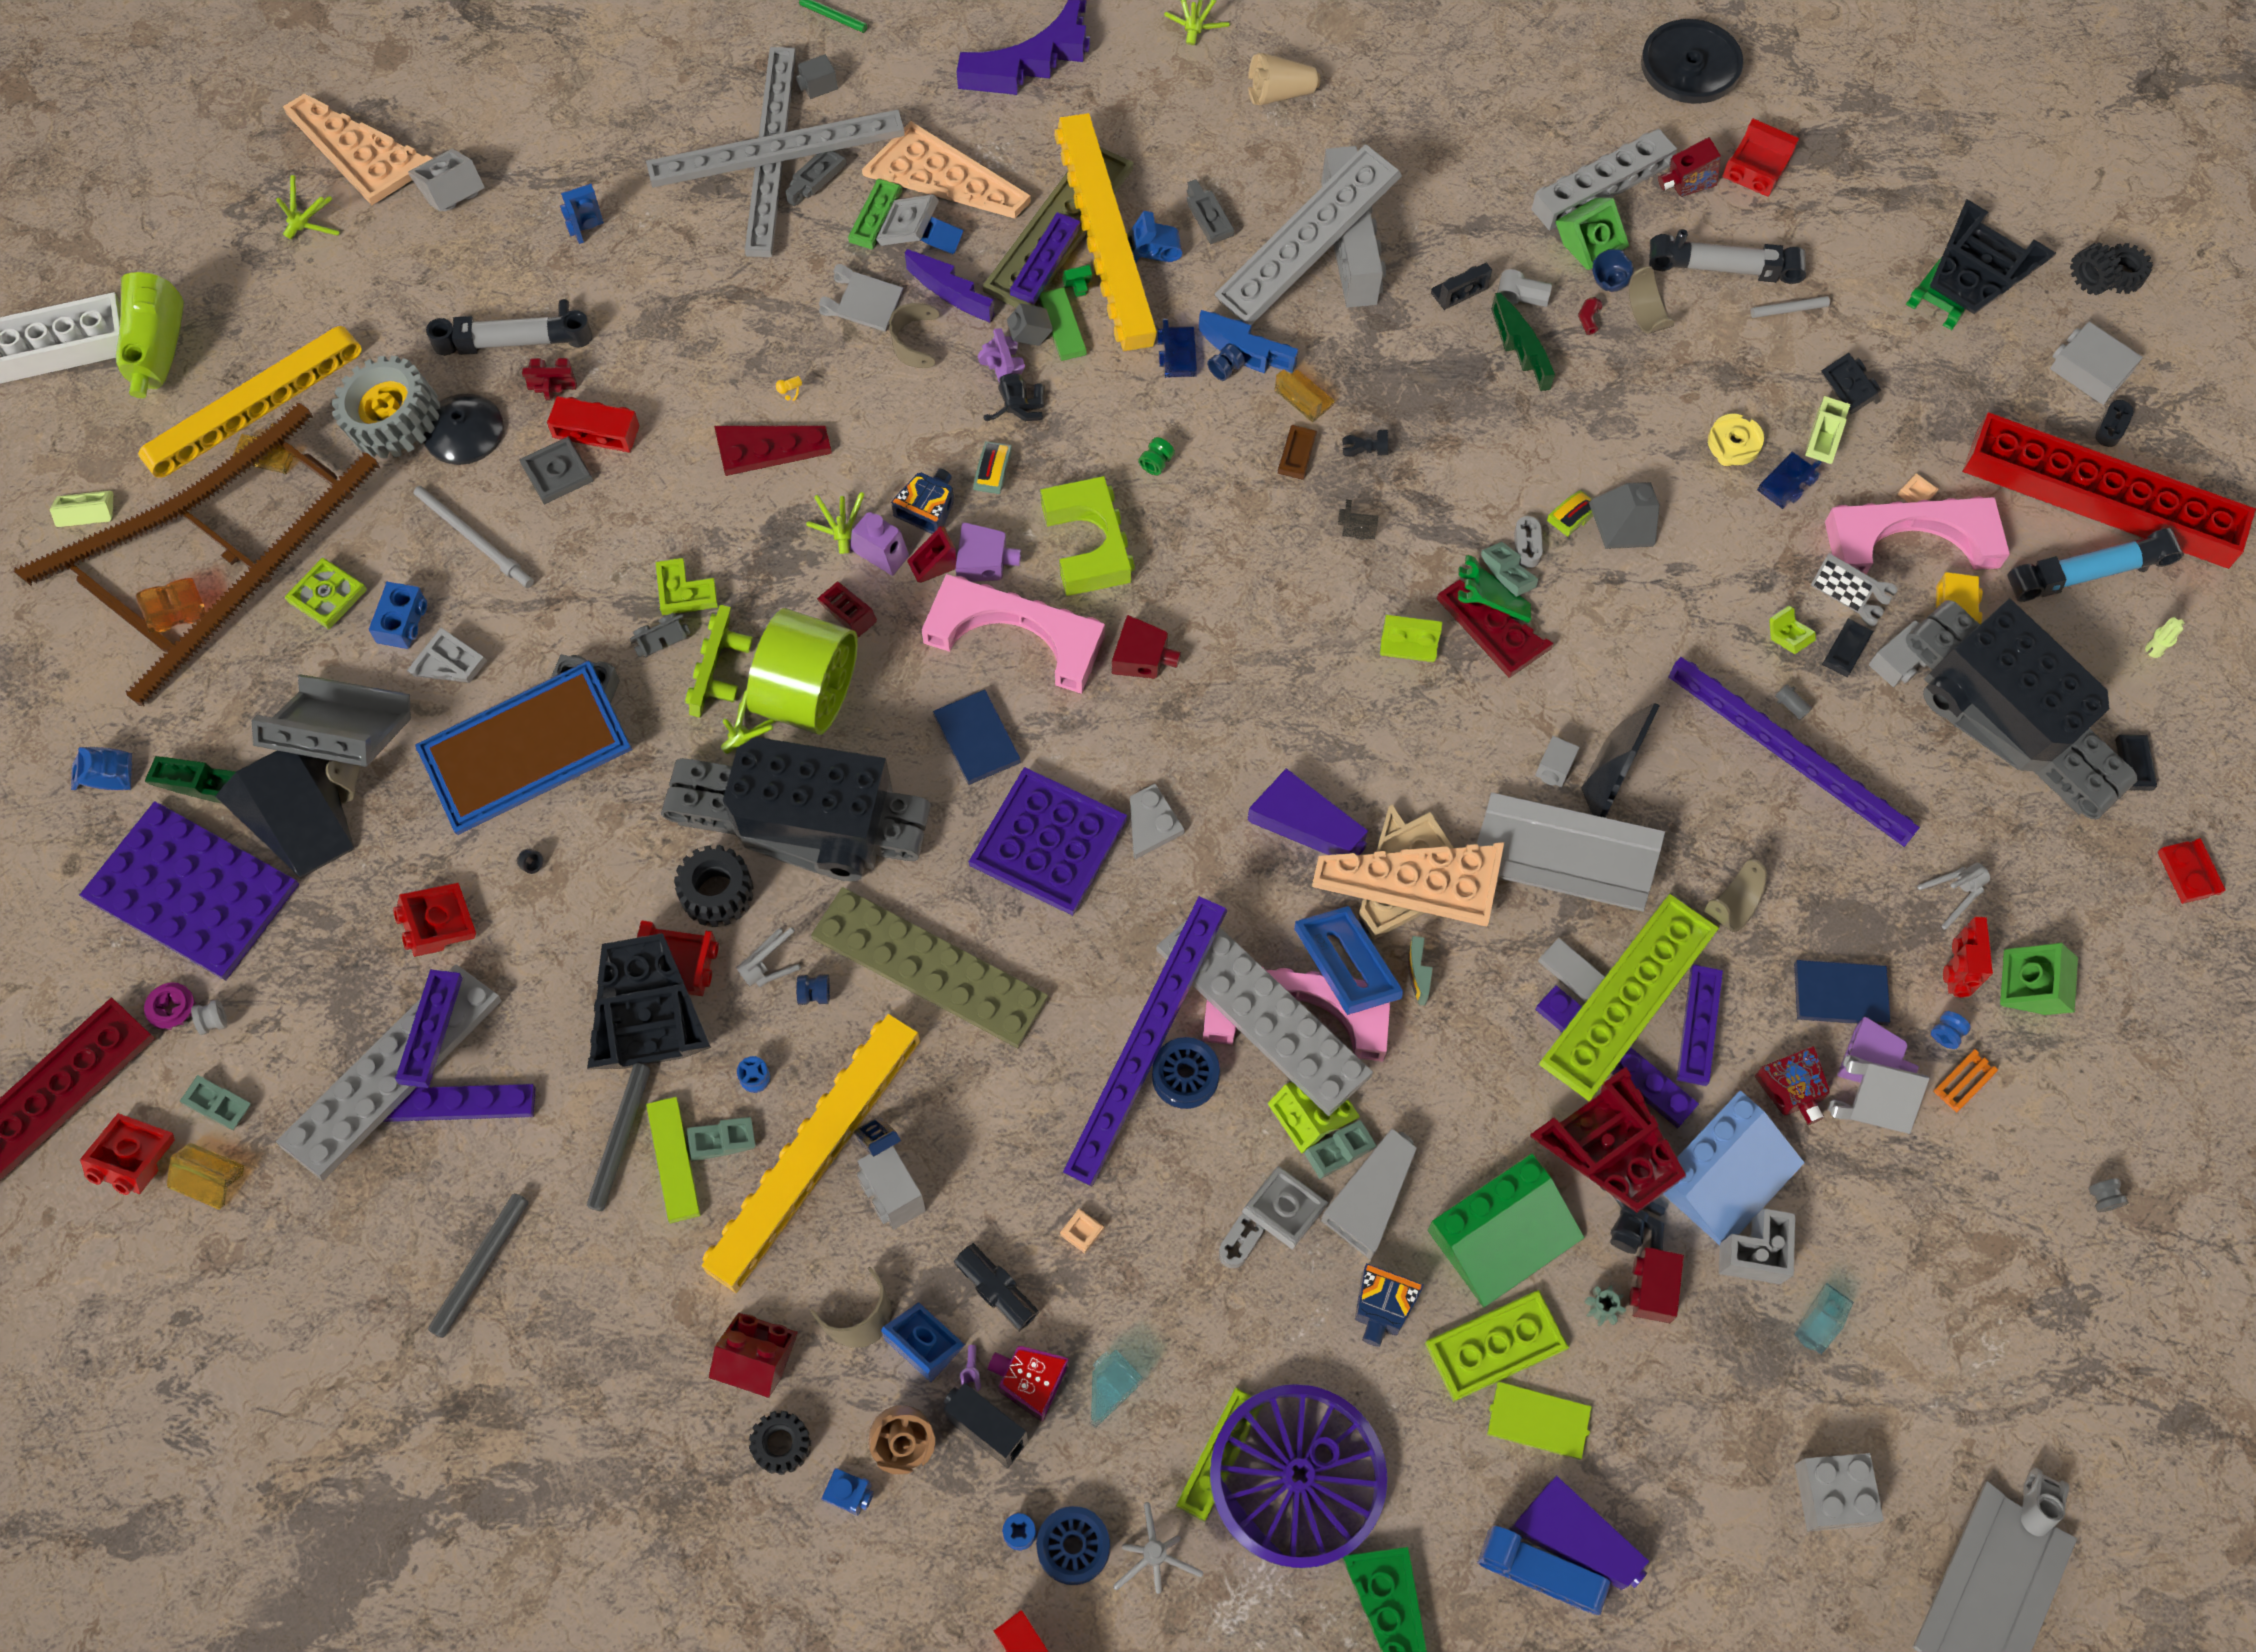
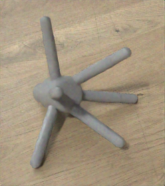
M1145 1502L1144 1510L1149 1542L1145 1546L1126 1543L1122 1545L1123 1550L1142 1553L1144 1558L1113 1585L1114 1590H1119L1149 1564L1153 1566L1155 1591L1160 1594L1162 1592L1160 1565L1164 1561L1198 1577H1202L1203 1571L1167 1555V1549L1180 1542L1181 1537L1177 1535L1164 1543L1156 1540L1151 1505L1149 1502Z

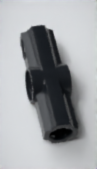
M974 1243L959 1253L958 1257L954 1260V1264L976 1286V1291L993 1309L996 1307L1019 1332L1026 1328L1038 1315L1039 1310L1017 1289V1284L1001 1266L998 1265L996 1267Z

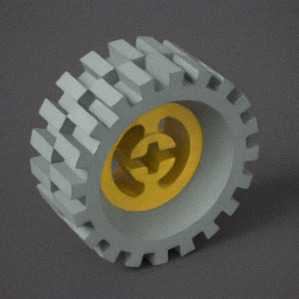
M391 355L390 361L385 356H379L376 363L369 359L364 362L366 367L360 369L356 366L353 368L354 375L351 378L346 375L341 380L345 384L344 387H337L335 391L338 399H332V406L335 408L332 411L333 417L353 443L363 453L366 452L374 458L376 454L380 458H388L390 452L394 457L401 456L402 449L405 448L408 452L415 449L412 444L417 440L422 444L426 440L423 434L426 431L432 433L435 428L431 421H438L439 414L436 410L440 409V403L436 399L438 398L436 392L414 364L412 365L405 358L401 361L398 356Z

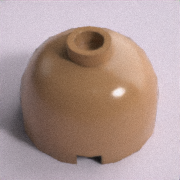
M896 1405L885 1409L875 1418L870 1427L868 1445L873 1459L881 1470L891 1474H908L913 1472L912 1468L919 1466L921 1463L923 1466L929 1461L935 1448V1436L930 1421L919 1409L908 1405Z

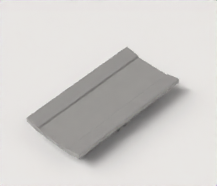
M1491 792L1477 844L1478 846H1492L1494 843L1504 842L1498 878L1644 912L1665 831Z
M1988 1481L1984 1483L1913 1648L1917 1652H2031L2077 1538L2057 1527H2054L2045 1536L2038 1537L2032 1535L2024 1528L2021 1522L2022 1507L2005 1497V1494Z

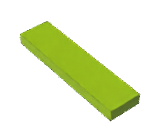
M672 1097L648 1103L646 1107L668 1222L671 1224L699 1217L701 1214L678 1098Z
M1236 1387L1176 1504V1507L1204 1522L1214 1505L1210 1482V1467L1215 1442L1230 1415L1242 1403L1252 1397ZM1264 1404L1250 1411L1255 1420ZM1242 1418L1235 1425L1230 1435L1245 1443L1252 1426L1246 1418ZM1226 1442L1221 1465L1233 1466L1241 1449ZM1221 1472V1478L1224 1483L1230 1472Z

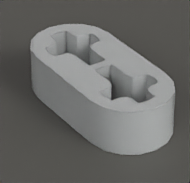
M1525 516L1517 521L1514 530L1515 552L1521 555L1519 565L1524 568H1534L1539 564L1543 552L1541 526L1534 517ZM1524 527H1528L1529 531H1531L1530 537H1526ZM1527 547H1530V553L1533 555L1532 558L1528 557V554L1525 553Z
M1244 1213L1238 1217L1219 1249V1259L1228 1268H1238L1245 1263L1264 1231V1228L1256 1223L1255 1229L1257 1232L1250 1231L1246 1238L1242 1237L1245 1229L1242 1223L1249 1224L1252 1220ZM1237 1242L1241 1243L1242 1245L1238 1252L1241 1257H1233L1232 1260L1228 1259L1226 1248L1233 1249Z

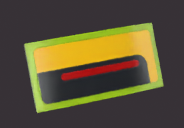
M1579 490L1556 507L1548 515L1547 521L1569 537L1580 525L1584 526L1593 517L1589 505L1592 499Z

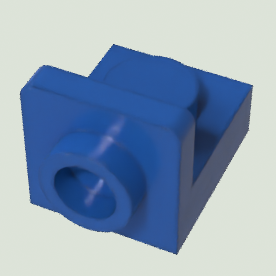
M835 1468L821 1500L859 1516L861 1509L867 1510L874 1491L870 1490L872 1484L869 1480L865 1478L860 1479Z

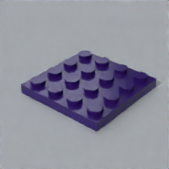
M1024 767L968 861L969 866L1073 916L1125 825L1127 815Z

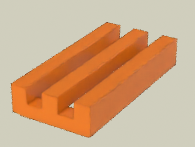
M1976 1049L1933 1091L1956 1113L1998 1071L1995 1066L1990 1067L1987 1064L1989 1061L1985 1057L1983 1059L1978 1056L1979 1052ZM1971 1061L1974 1062L1976 1066L1949 1094H1946L1943 1090ZM1980 1070H1983L1986 1074L1956 1103L1953 1098Z

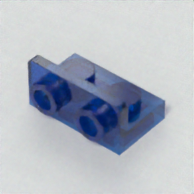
M1163 319L1162 329H1157L1158 345H1163V351H1159V367H1164L1165 378L1197 377L1194 327H1169L1168 319Z
M1792 451L1761 482L1757 491L1781 509H1784L1790 502L1795 504L1804 493L1803 488L1806 485L1811 487L1821 475L1818 470L1822 462L1816 460L1811 465Z

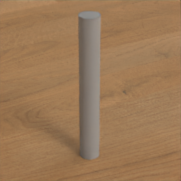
M1828 296L1759 306L1751 308L1750 312L1752 318L1823 308L1829 307L1830 299Z

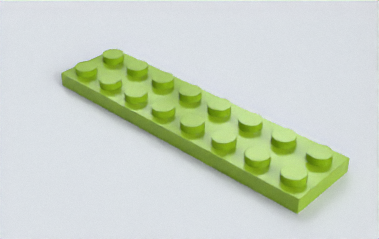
M1669 894L1545 1054L1539 1065L1590 1102L1719 928Z

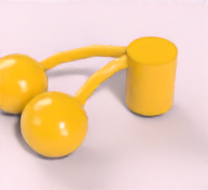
M795 376L786 381L778 380L776 382V390L780 394H785L788 390L796 388V395L792 399L793 401L796 400L799 394V387L802 386L800 377ZM786 395L785 399L790 400L791 397L789 395Z

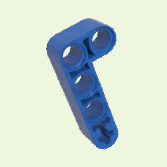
M1493 1526L1488 1530L1477 1564L1594 1615H1601L1611 1581L1521 1542L1522 1537L1513 1531L1499 1526Z

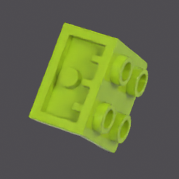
M1293 1082L1285 1084L1267 1103L1301 1154L1309 1147L1314 1146L1325 1134L1353 1123L1360 1117L1348 1099L1328 1116Z

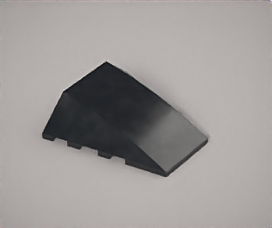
M1966 199L1932 279L1930 288L1975 315L2053 258L2056 252L2035 239L2027 249L2022 248L1984 225L1983 223L1989 212Z
M1653 703L1637 711L1622 721L1603 743L1581 787L1592 815L1606 818L1660 705Z
M277 750L236 771L215 797L236 818L244 823L256 837L264 842L295 874L303 878L355 848L336 784L330 781L326 775V766L329 760Z
M663 933L602 944L597 980V999H595L594 1024L590 1039L591 1050L587 1065L588 1070L626 1069L633 1067L635 1063L648 1065L686 1058L711 1048Z

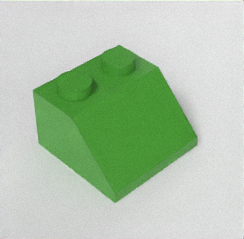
M1594 198L1555 221L1563 245L1587 270L1593 268V261L1600 253L1608 249L1624 250L1629 247L1614 198Z
M2063 943L2004 949L2000 1004L2003 1007L2042 1015L2074 1013L2078 957Z

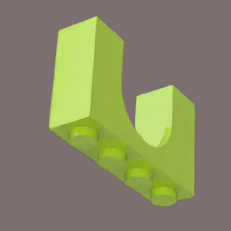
M1102 476L1040 489L1041 507L1047 527L1073 521H1088L1101 528L1106 535L1105 541L1096 550L1059 559L1060 576L1066 596L1131 583V572L1135 571L1132 555H1127L1125 548H1128L1127 536L1125 531L1120 532L1119 525L1122 524L1118 508H1113L1112 502H1115L1112 486H1107L1105 477Z

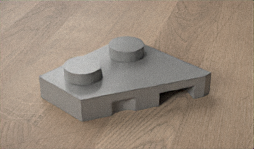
M440 628L407 671L414 677L470 683L487 660L456 637Z
M1156 784L1130 796L1133 856L1135 859L1184 834V828Z

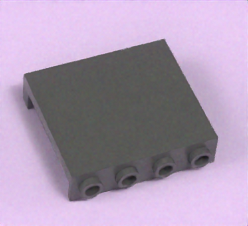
M299 674V692L273 717L256 715L251 720L253 746L367 767L411 720L410 694Z

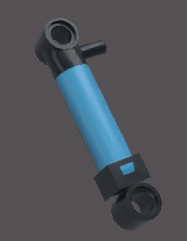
M2166 528L2152 533L2147 538L2061 560H2058L2057 556L2037 561L2036 566L2034 564H2023L2009 571L2007 577L2016 600L2025 602L2033 600L2040 595L2041 597L2061 593L2064 587L2135 569H2138L2140 572H2146L2151 565H2156L2157 567L2168 566L2182 559L2184 552L2174 530Z

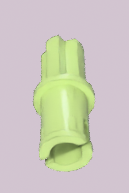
M2172 617L2163 627H2159L2154 632V638L2145 647L2146 652L2153 648L2148 655L2158 658L2164 654L2167 648L2172 647L2176 643L2178 635L2183 631L2184 621Z

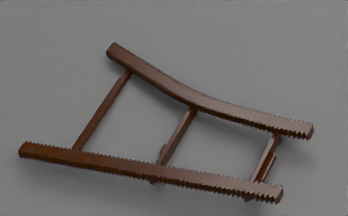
M296 402L297 407L292 406L293 410L288 409L289 413H285L286 417L281 416L282 420L277 419L278 424L273 422L274 427L269 426L270 430L265 429L266 433L261 432L262 436L257 435V440L252 439L253 443L248 442V446L244 445V450L239 449L240 453L234 452L235 457L230 455L231 460L226 459V463L221 462L222 467L217 466V470L212 469L213 473L208 472L209 476L204 475V479L200 478V482L196 481V485L191 484V488L187 486V491L182 489V494L178 492V496L173 495V499L169 497V502L164 500V504L161 502L159 506L155 504V509L150 507V511L146 509L145 514L141 511L140 516L136 514V518L131 516L130 520L126 518L125 523L120 521V525L115 523V527L110 525L109 530L105 527L104 532L99 530V534L94 532L93 537L89 534L88 539L85 537L83 541L78 539V544L73 541L72 546L68 544L67 548L62 546V551L57 549V553L52 551L51 555L47 553L46 558L41 556V560L36 558L35 562L31 560L30 565L25 563V567L20 565L19 569L15 567L14 572L30 586H32V582L37 584L38 579L42 581L43 577L48 579V574L53 577L54 572L58 574L59 570L63 572L64 567L71 569L78 575L76 581L162 651L168 652V654L163 653L164 658L159 657L160 662L155 661L156 666H150L152 670H146L147 674H142L143 679L138 678L139 683L134 682L135 687L130 686L131 691L126 690L127 696L139 706L145 707L144 702L149 703L148 698H153L152 693L157 694L156 689L161 690L160 685L165 686L164 681L169 682L168 677H174L172 673H178L177 669H182L181 664L186 665L185 662L190 661L189 656L194 657L193 652L198 653L197 648L202 649L201 644L206 645L205 640H210L209 636H214L213 632H218L217 628H222L221 623L227 624L225 619L231 620L229 615L235 616L233 611L239 612L237 607L242 608L241 603L246 604L245 599L250 600L249 595L254 596L253 591H258L257 587H262L261 583H269L272 580L269 575H274L273 571H278L277 567H282L281 563H286L285 559H290L289 555H294L293 551H298L297 547H302L301 543H306L305 539H310L309 535H314L313 531H318L317 527L322 528L321 523L326 524L325 519H330L328 515L333 516L332 511L337 512L336 507L341 508L340 503L345 504L344 499L351 500L354 497L352 491L357 492L356 487L361 488L360 484H365L364 480H369L367 476H372L371 472H376L375 468L380 469L379 463L368 453L362 452L363 457L358 456L359 461L354 460L355 465L350 464L351 469L346 468L348 472H343L344 476H339L340 480H337L336 474L308 453L303 455L288 444L285 439L290 440L289 435L294 436L293 432L298 433L297 428L302 429L301 425L306 426L305 421L310 422L309 418H313L310 410L301 403ZM277 446H280L329 483L332 488H327L328 492H323L324 496H319L320 500H315L317 504L312 503L313 508L308 507L309 512L304 511L305 516L300 515L301 520L296 519L297 524L292 523L293 528L288 527L289 532L284 531L285 536L280 535L281 540L276 539L277 544L272 543L273 548L268 547L269 552L264 551L265 556L260 555L261 560L256 559L257 564H255L187 510L192 511V507L196 509V504L201 506V501L206 503V498L210 500V495L215 497V492L219 493V489L224 490L223 486L228 487V483L233 484L232 479L237 480V476L242 477L241 472L246 474V469L251 470L250 466L255 467L254 462L259 463V459L264 460L263 456L268 457V452L273 453L272 449L277 450ZM177 515L186 518L223 547L225 551L220 555L231 565L239 560L248 567L249 572L244 571L245 576L240 575L241 580L236 579L237 584L232 583L233 588L228 587L229 592H224L225 596H220L221 600H216L217 604H212L213 608H208L209 612H203L205 617L199 616L201 621L195 620L197 625L191 624L193 629L187 628L188 633L183 632L184 637L179 636L180 641H175L176 645H174L74 564L77 563L79 565L80 560L85 562V558L90 560V556L95 558L96 553L100 556L101 551L106 553V549L111 551V547L116 549L117 544L121 546L122 542L127 544V539L132 542V537L137 539L138 535L142 537L143 532L148 534V530L153 532V528L158 530V525L160 527H163V523L168 525V520L173 522V518L177 520Z

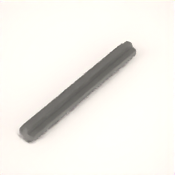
M640 1063L633 1065L587 1201L588 1208L592 1210L603 1211L605 1209L650 1074V1068L647 1065Z
M516 1193L511 1195L429 1325V1332L440 1338L446 1336L527 1207L528 1201L526 1198Z

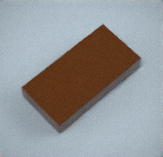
M1291 425L1277 474L1304 480L1317 436L1316 430Z

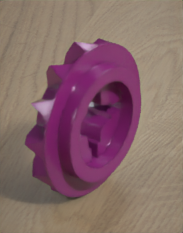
M174 982L165 983L156 987L148 995L144 1005V1013L147 1020L158 1029L166 1028L172 1030L177 1025H184V1021L188 1016H192L191 1008L196 1003L192 992L186 986ZM172 998V1001L178 1006L172 1008V1013L169 1015L164 1007L169 1006V1001Z

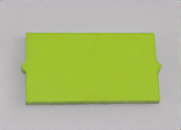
M1497 1382L1493 1404L1489 1406L1491 1415L1487 1435L1578 1460L1582 1459L1585 1439L1590 1434L1587 1428L1591 1406Z

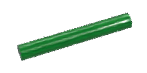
M799 0V5L859 32L865 33L867 30V23L814 0Z

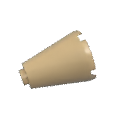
M1257 53L1252 57L1248 79H1253V87H1248L1253 105H1264L1312 94L1320 86V74L1316 71L1315 67L1266 53Z

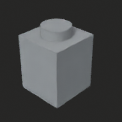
M1552 736L1535 776L1541 778L1546 784L1562 787L1580 747Z

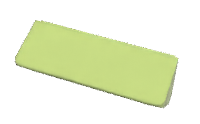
M109 490L57 496L49 510L56 527L110 522L113 517L114 494Z

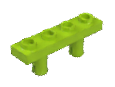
M719 605L717 614H711L708 630H712L710 638H704L700 654H703L704 657L702 663H696L693 673V679H696L694 688H688L685 704H689V715L701 717L705 700L709 696L732 703L735 702L738 686L714 680L713 677L721 649L726 647L748 654L751 649L752 636L729 631L731 607Z

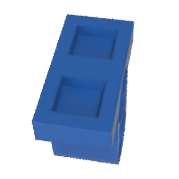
M1143 211L1127 234L1135 263H1137L1140 257L1173 262L1178 260L1183 254L1178 229L1173 226L1155 223L1153 212Z

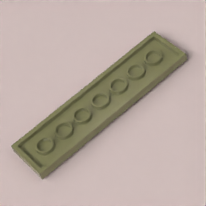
M1100 147L1115 195L1132 172L1133 162ZM1067 173L985 281L983 292L1015 308L1020 303L1034 306L1011 296L1010 288L1057 212L1080 221L1082 214L1080 209L1075 207V191L1073 187H1069ZM1081 221L1078 233L1042 292L1046 290L1086 235L1087 231L1082 230Z
M844 887L840 889L811 934L812 939L1017 1049H1019L1048 1000V995Z

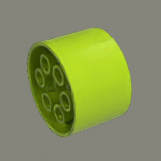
M787 608L780 609L767 625L753 658L746 694L749 711L818 735L824 734L837 717L852 679L858 647L856 632Z

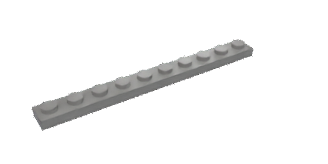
M770 47L759 138L787 132L796 59L795 48ZM783 161L755 167L745 243L746 257H772Z
M893 110L647 160L646 164L653 188L905 136L899 110Z

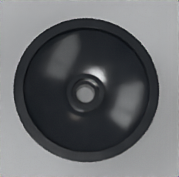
M456 394L439 401L440 409L436 410L439 414L438 421H431L435 428L432 433L426 431L423 434L426 438L423 443L432 456L448 464L464 465L477 462L496 449L503 436L504 422L499 409L487 398L476 394Z

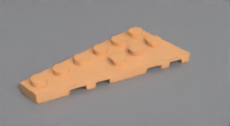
M302 94L283 106L285 113L371 205H374L412 181L408 171L433 159L428 155L422 156L416 153L415 149L408 145L406 147L395 142L392 137L362 122L359 124L351 120L350 116L344 113L339 114L331 110L328 105L306 94Z
M912 121L904 127L905 136L893 138L862 169L863 176L876 180L879 178L901 185L904 188L929 195L934 194L936 197L1014 219L1031 203V195Z
M1504 842L1494 843L1492 846L1467 845L1465 848L1433 847L1406 849L1396 853L1378 851L1368 855H1355V853L1323 855L1318 857L1312 887L1487 927Z

